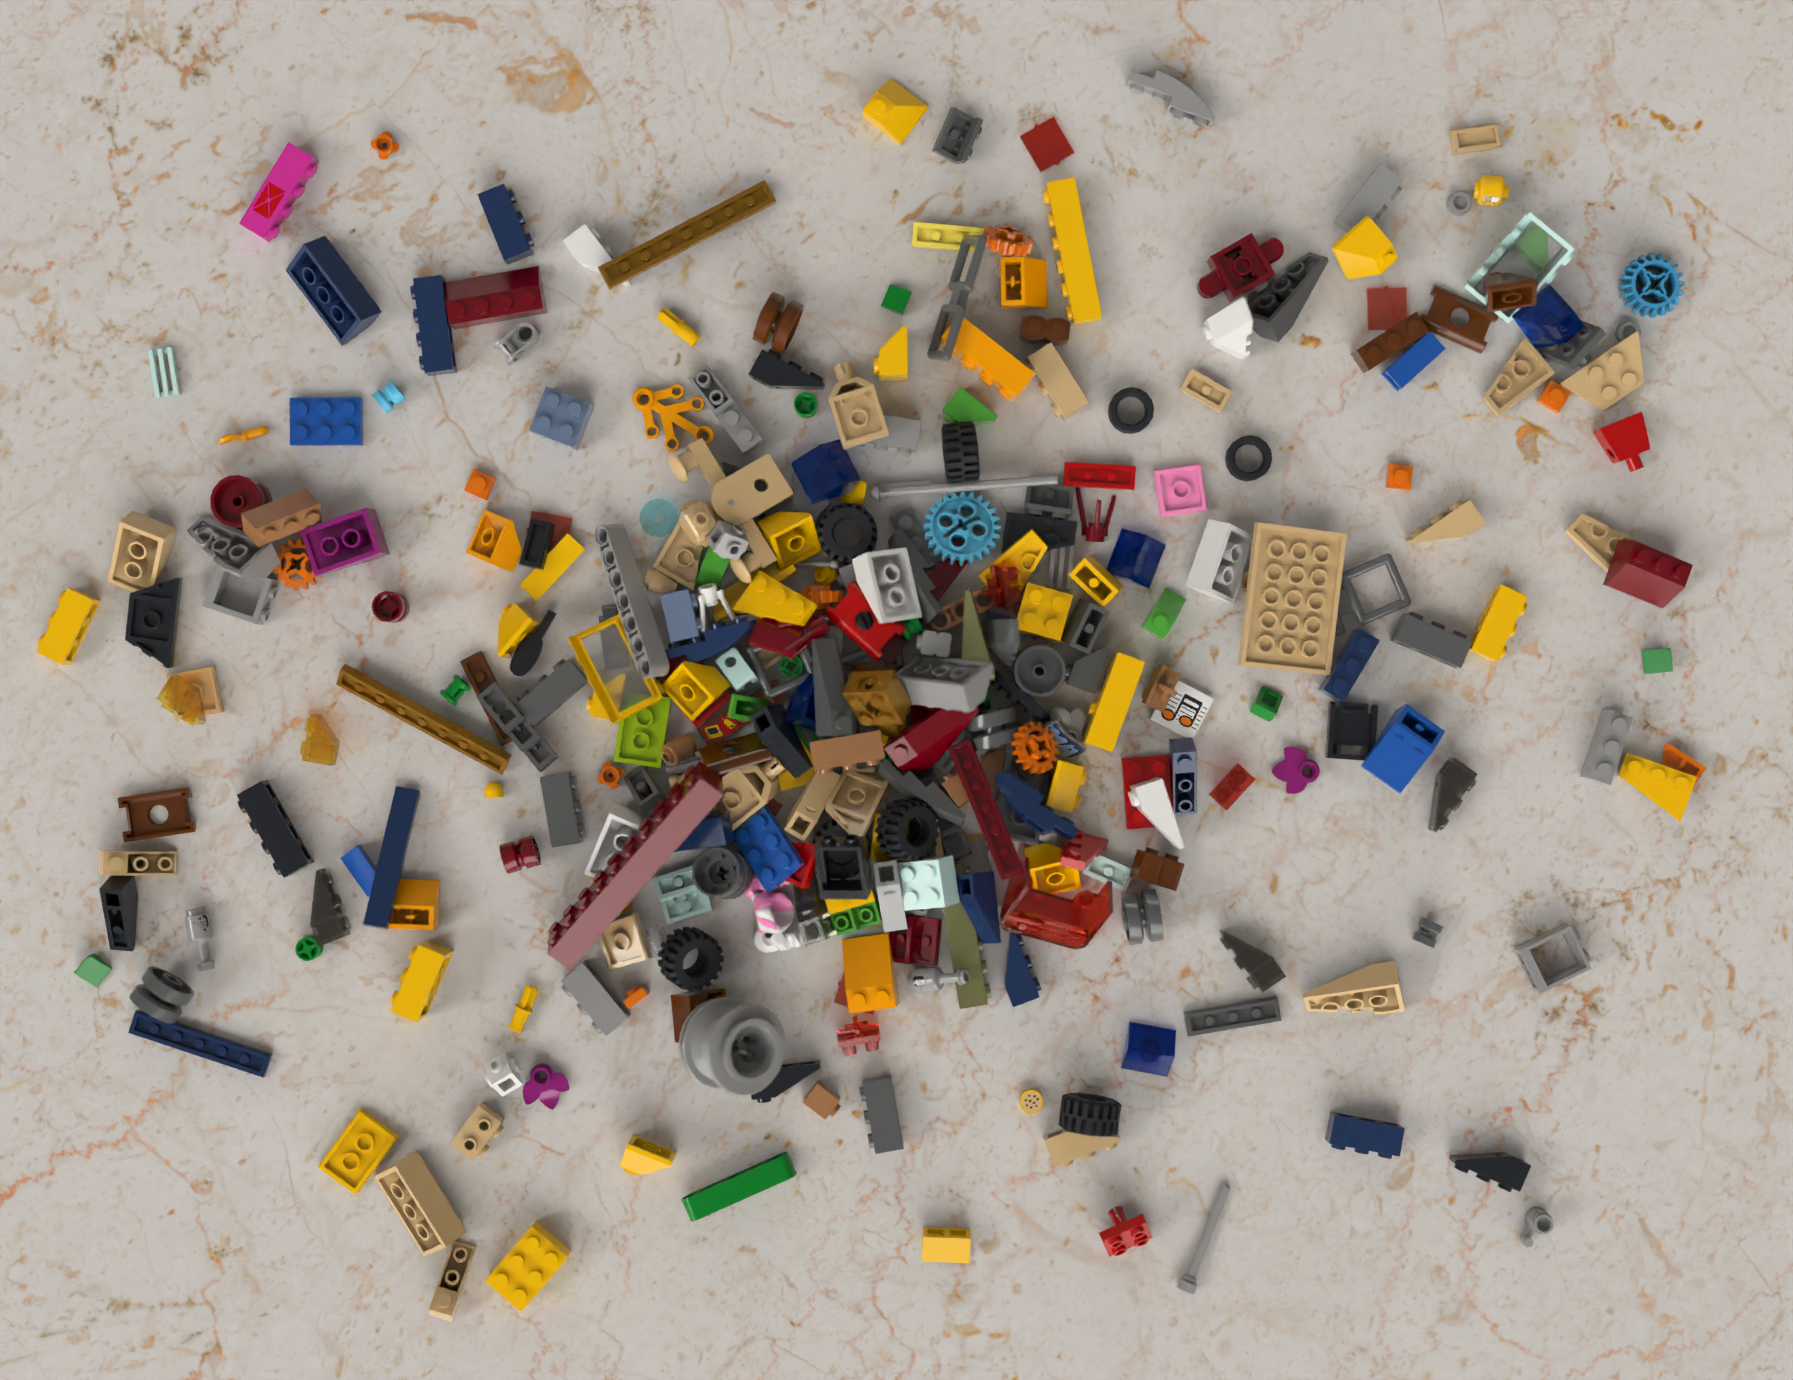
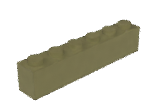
M964 862L954 863L956 875L971 873L970 866L965 867ZM961 902L943 907L953 972L955 973L958 969L962 968L967 969L970 974L968 984L959 985L958 982H955L959 1007L964 1009L987 1005V998H991L989 983H984L983 975L988 973L986 961H981L979 951H984L983 943L980 937H977L976 930Z

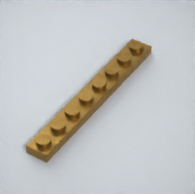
M763 180L598 267V270L609 290L775 204L776 199L766 181Z
M344 664L340 669L336 685L497 773L503 775L506 771L512 755L502 748L489 743L482 737L467 731L463 727L347 664Z

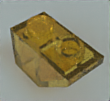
M171 675L156 699L162 702L161 706L171 713L176 711L183 715L181 719L192 726L204 724L206 717L199 687L180 675Z
M311 713L310 717L306 719L304 730L307 731L306 740L302 741L300 747V754L303 755L302 761L328 766L335 765L340 742L323 716Z

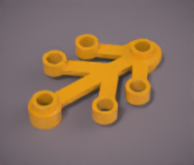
M674 384L671 388L655 392L647 387L637 389L633 394L632 401L634 406L643 412L646 425L645 435L649 439H656L660 434L659 428L654 424L652 410H654L661 416L667 450L675 452L680 447V443L675 437L672 422L693 434L696 441L700 439L702 433L706 432L709 434V439L704 441L708 446L713 442L714 433L709 427H698L678 415V413L690 410L696 412L703 410L705 404L702 398L693 397L690 401L664 406L657 401L670 397L681 399L684 396V389L681 385ZM680 388L681 394L675 396L673 395V390ZM644 395L649 397V401L645 404L640 401ZM695 400L701 401V406L699 408L693 407V402ZM650 428L656 429V434L654 436L648 435V430ZM675 440L677 443L676 447L669 448V441Z

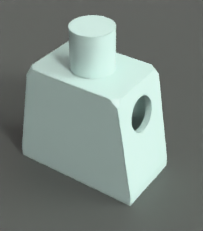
M735 647L718 654L719 658L716 660V663L741 695L745 696L760 684L754 670ZM736 661V664L731 667V664Z

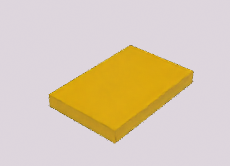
M361 1108L319 1164L318 1168L356 1195L399 1138V1135Z

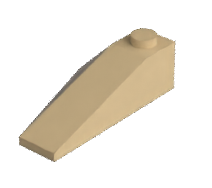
M1383 961L1368 965L1303 994L1306 1010L1309 1012L1336 1013L1339 1009H1349L1354 1014H1359L1360 1010H1372L1373 1014L1383 1015L1405 1011L1396 961Z

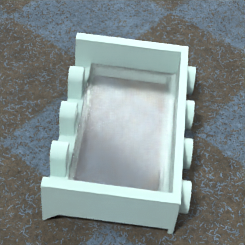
M1528 211L1464 284V288L1486 305L1483 288L1484 276L1494 272L1513 273L1536 278L1538 282V297L1541 294L1539 291L1544 283L1550 284L1557 276L1556 269L1561 264L1565 266L1573 258L1574 254L1572 251L1574 247L1532 212ZM1516 308L1496 311L1495 313L1509 324L1511 320L1516 322L1524 313V310Z

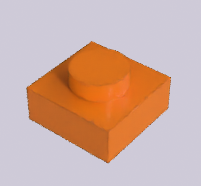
M1550 380L1536 402L1555 413H1559L1571 392Z
M1388 464L1385 488L1411 490L1413 466Z
M473 469L464 491L487 501L497 479Z
M636 985L625 993L627 998L623 1002L630 1009L646 997L650 991L645 985L640 988Z

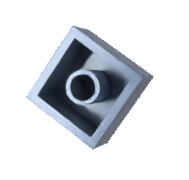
M546 386L529 431L578 451L594 406L590 402Z
M689 589L660 595L670 641L672 643L684 642L701 637V630L703 628L696 610L700 608L698 595L693 594Z

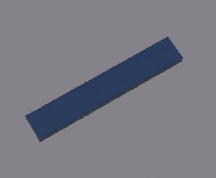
M399 786L395 788L363 922L364 926L389 929L420 797V790Z
M139 1009L135 1011L128 1032L260 1077L266 1076L273 1055L272 1053L178 1022L173 1024L165 1023Z

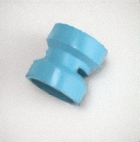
M392 380L385 384V388L382 391L377 390L372 394L386 413L393 410L394 404L401 403L406 399Z

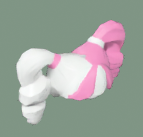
M753 872L750 887L744 894L751 899L754 905L758 930L754 939L757 949L764 953H769L777 950H790L792 947H801L802 943L807 942L809 939L805 933L785 934L784 932L791 925L794 918V905L792 901L781 892L775 890L766 892ZM785 880L777 888H783L784 885H789L790 882ZM760 889L764 891L760 894L757 893ZM772 933V936L767 938L765 934Z

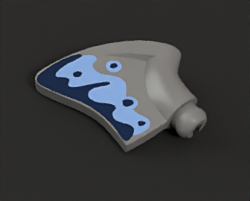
M1058 718L1041 724L1042 727H1049V734L1055 733L1052 739L1059 742L1055 749L1060 751V754L1055 755L1057 759L1071 758L1085 753L1086 745L1068 734L1063 729Z

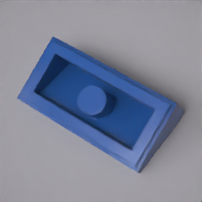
M357 845L340 859L367 897H369L377 867L363 847Z

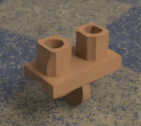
M1159 663L1158 668H1154L1151 674L1152 681L1149 687L1143 691L1141 696L1143 699L1142 703L1164 712L1171 695L1176 696L1177 691L1174 688L1181 673Z

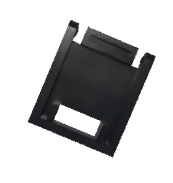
M1330 701L1325 758L1364 761L1376 742L1378 705L1372 704L1371 714H1369L1368 704L1339 702L1338 711H1335L1336 703ZM1341 745L1361 746V755L1340 754Z

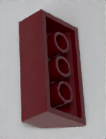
M539 266L445 282V304L449 325L453 329L547 313Z

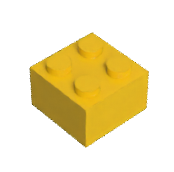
M1027 582L1016 619H1019V633L1058 644L1061 641L1073 595Z

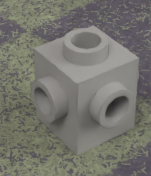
M721 520L718 521L707 538L713 552L724 559L730 558L735 561L746 551L749 544L745 530L740 525H731Z

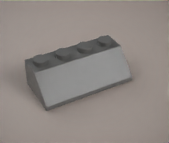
M919 655L896 672V675L912 702L911 705L971 712L985 700L993 671V664L991 662Z

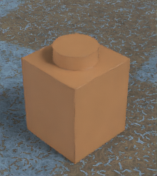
M817 1080L803 1099V1103L825 1120L829 1115L833 1117L841 1107L838 1104L840 1096L819 1080Z

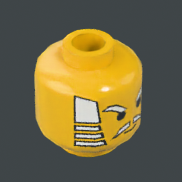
M1483 174L1480 180L1476 179L1473 199H1477V203L1481 206L1499 207L1503 199H1508L1510 185H1505L1503 176Z

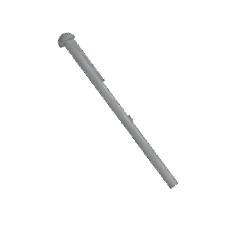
M1057 475L995 480L978 479L975 482L932 484V480L876 484L871 488L870 496L874 501L880 502V498L1054 485L1058 484Z

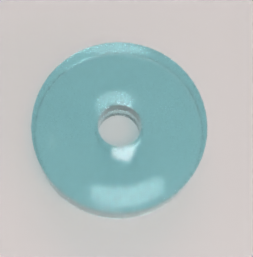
M655 499L648 502L640 514V522L643 529L654 537L670 535L679 521L676 508L670 502L663 499ZM658 514H662L664 517L660 523L655 520Z

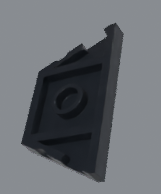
M181 577L132 592L129 597L125 640L133 646L139 647L143 653L149 657H154L163 664L162 666L169 669L173 667L182 586Z

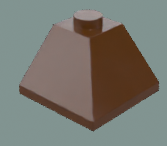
M1500 272L1484 276L1483 288L1487 313L1536 306L1537 279Z

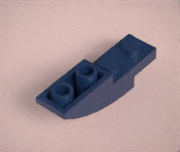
M747 616L733 619L734 624L725 626V622L711 624V629L704 631L705 637L701 636L690 639L691 644L683 645L682 641L668 644L669 649L665 650L667 658L686 655L687 662L694 663L718 655L744 638L754 627L756 619L748 621Z
M1003 770L995 775L994 778L1005 800L1015 813L1032 829L1042 836L1053 831L1065 840L1075 838L1079 829L1073 826L1074 823L1070 819L1054 814V810L1048 805H1040L1044 796L1038 792L1039 789L1029 783H1023L1018 779L1019 776L1009 770Z

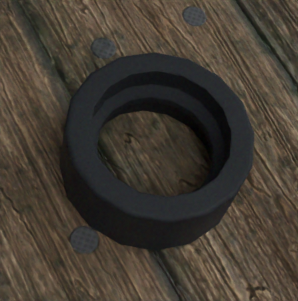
M1133 387L1122 389L1116 393L1108 407V416L1111 424L1115 429L1127 434L1142 431L1149 425L1154 414L1153 402L1149 395L1143 390ZM1127 397L1139 399L1145 408L1142 420L1133 425L1122 422L1117 414L1118 404Z
M1252 435L1242 436L1235 440L1227 449L1225 456L1226 467L1236 479L1246 482L1254 481L1265 475L1269 470L1272 462L1271 449L1267 442L1260 437ZM1243 445H1253L1262 453V464L1254 472H1244L1235 463V454Z

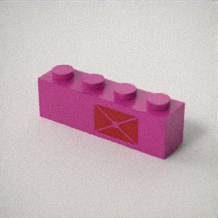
M288 142L239 224L270 243L280 233V225L284 218L287 219L293 211L292 205L295 200L303 195L306 182L316 174L319 162L311 155Z

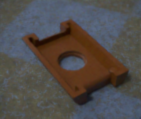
M1433 285L1430 295L1435 296L1427 316L1424 314L1420 316L1427 329L1434 334L1481 354L1488 343L1483 341L1490 323L1491 321L1496 322L1499 316L1495 312L1487 313V308L1483 305ZM1462 308L1467 311L1469 321L1465 326L1458 327L1452 323L1451 313L1453 310Z
M757 732L694 750L696 760L702 759L703 763L718 775L773 759L771 751L766 745L763 746ZM729 746H740V749L734 753H724L722 751Z
M190 788L117 798L119 808L126 807L129 831L122 832L124 842L195 832L196 821L191 822L188 798H193ZM156 805H162L168 811V818L162 824L153 822L150 817L151 809Z

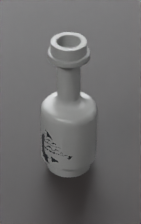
M205 907L185 911L186 917L184 919L188 939L198 946L201 963L197 965L200 971L215 968V961L210 960L207 941L213 937L209 913L206 912Z
M939 967L915 968L907 976L909 988L916 992L939 991L943 988L944 983L958 982L959 985L968 984L970 980L969 971L962 968L958 969L955 973H943Z

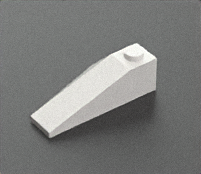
M1245 297L1208 318L1204 322L1205 326L1202 327L1205 339L1210 340L1212 346L1241 360L1250 355V350L1246 346L1251 345L1249 334H1252L1253 324Z

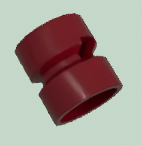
M385 591L375 596L372 602V611L376 618L383 622L398 623L407 617L409 603L403 595Z
M533 835L519 839L517 844L511 841L500 845L502 862L508 874L522 870L523 866L531 868L541 865L539 848Z

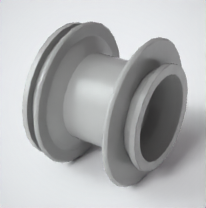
M727 997L710 999L694 1008L685 1020L679 1038L681 1062L690 1076L702 1085L710 1088H722L736 1096L753 1095L766 1088L781 1069L786 1049L783 1027L772 1011L758 1004H744L739 1000Z

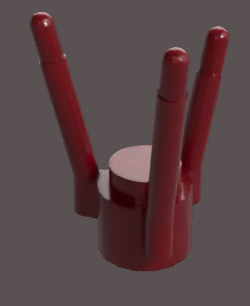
M1077 487L1075 491L1082 525V535H1086L1085 541L1104 542L1105 536H1108V527L1116 496L1113 495L1104 525L1100 523L1101 500H1097L1095 523L1089 522V527H1087L1080 488Z
M812 614L808 624L805 625L808 633L783 649L782 653L786 654L802 644L795 654L797 656L812 644V639H819L824 636V633L830 631L824 617L821 614L816 617ZM782 622L778 624V627L781 628L795 624Z

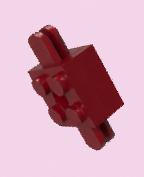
M1250 233L1210 256L1207 264L1212 272L1201 277L1197 283L1199 295L1205 299H1210L1224 292L1229 302H1232L1269 281L1275 275L1270 264L1282 257L1284 253L1283 243L1277 238H1270L1258 245L1253 234Z

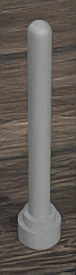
M1227 1183L1222 1184L1187 1274L1180 1277L1176 1287L1187 1293L1194 1294L1196 1291L1197 1279L1195 1277L1230 1191V1186Z

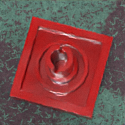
M1121 1206L1115 1207L1118 1217H1116L1113 1208L1108 1211L1114 1226L1099 1232V1235L1109 1257L1113 1255L1120 1256L1127 1249L1133 1246H1143L1148 1243L1149 1239L1153 1238L1143 1214L1127 1220Z

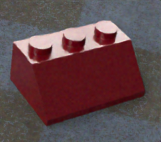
M1618 540L1603 585L1659 608H1664L1685 588L1693 565L1640 542Z

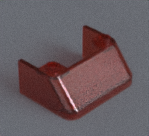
M1024 857L1021 861L1024 872L1009 878L999 916L1000 927L1009 932L1070 949L1085 948L1113 913L1112 881L1108 880L1098 894L1082 891L1076 894L1072 900L1032 889L1033 878L1030 876L1029 857Z

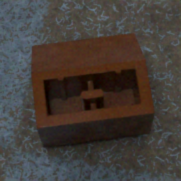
M725 988L688 991L671 995L675 1042H679L683 1024L694 1008L710 999L726 997Z

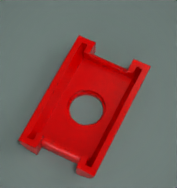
M852 581L846 587L849 590L848 594L835 608L829 606L824 615L878 662L884 655L881 649L895 633L901 636L907 627L900 621L880 624L858 583ZM862 611H868L874 617V624L868 630L859 629L855 623L856 616Z

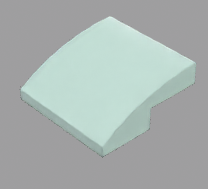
M693 865L653 878L668 926L714 912L709 896L703 894L693 881Z

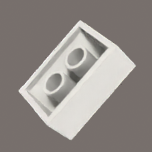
M1208 519L1185 586L1199 593L1234 604L1241 586L1242 576L1250 560L1253 535L1232 524Z

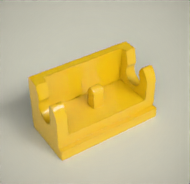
M923 1227L922 1261L970 1263V1229Z

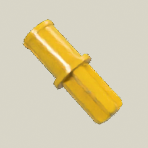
M663 308L659 312L658 320L671 329L674 336L677 334L691 347L697 344L701 335L689 327L685 319L681 320L667 308Z
M532 985L525 986L519 1003L514 1006L516 1010L508 1026L509 1029L519 1033L523 1032L527 1018L533 1012L531 1008L538 994L536 987Z

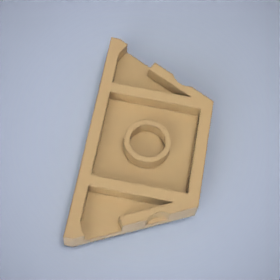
M1637 331L1633 332L1558 384L1576 394L1577 397L1592 403L1593 406L1601 410L1607 409L1645 383L1639 333Z
M875 767L843 770L825 805V810L849 835L865 836L890 783L878 773V770H875Z

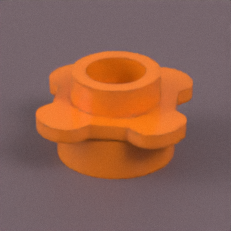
M388 131L383 132L371 141V147L377 150L378 156L382 160L388 159L391 153L399 150V144L392 140V135Z
M605 762L602 765L603 770L601 774L597 776V781L600 784L609 785L611 789H616L619 787V780L624 776L625 771L622 767L612 766L611 762Z

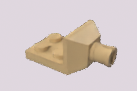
M851 362L843 363L845 374L842 371L841 364L834 366L833 369L838 383L834 385L828 401L843 449L889 436L874 384L859 376L855 377Z
M774 754L771 760L731 771L722 778L724 796L711 811L729 812L733 830L778 794L779 777L777 775L785 770L786 767L782 763L776 765L779 760Z

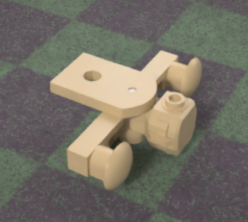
M703 438L688 445L686 451L678 456L673 451H668V466L678 480L688 482L687 474L697 468L700 474H704L712 487L711 502L690 500L681 506L679 522L693 544L707 547L710 545L707 538L719 520L731 525H740L745 530L749 540L747 547L749 553L739 557L737 561L730 559V565L738 579L746 584H750V574L757 570L762 571L777 561L776 556L756 526L753 518L791 497L794 493L769 453L726 477ZM757 480L764 481L767 485L766 491H757L754 487V482Z

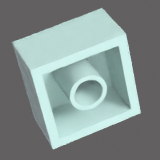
M953 855L929 857L923 860L918 859V861L907 860L898 863L904 910L941 908L960 903Z

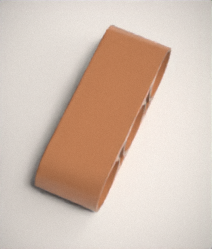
M982 589L973 593L979 614L992 607L994 597L990 591ZM980 594L987 595L990 600L988 606L980 607L976 602L977 596ZM965 597L943 607V611L940 614L946 617L947 624L940 628L935 626L934 622H931L930 626L932 629L942 632L962 623L964 617L956 615L955 607L959 604H964Z

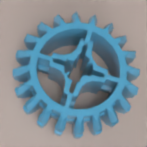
M1649 253L1647 257L1641 255L1637 260L1630 261V267L1627 266L1623 269L1626 275L1620 276L1619 279L1625 284L1620 285L1618 288L1619 290H1625V293L1620 296L1621 299H1628L1625 307L1633 305L1632 313L1635 314L1640 310L1641 317L1649 314L1650 318L1656 317L1657 314L1663 316L1666 314V311H1672L1674 309L1673 304L1677 305L1680 303V299L1677 296L1684 294V291L1679 289V287L1684 286L1685 282L1678 279L1683 276V273H1676L1675 271L1678 268V264L1671 266V258L1663 261V254L1655 257L1653 253ZM1645 268L1656 269L1661 274L1654 275L1650 271L1647 272ZM1636 277H1638L1637 281L1640 285L1638 291L1636 290L1635 286ZM1658 280V281L1654 284V286L1652 287V289H1650V290H1648V291L1645 292V290H1646L1647 288H1649V285L1651 284V282H1654V281ZM1665 280L1667 281V285H1668V291H1667V292H1666V290H1665V288H1664V282H1665ZM1649 296L1653 300H1657L1658 304L1646 302L1642 298Z

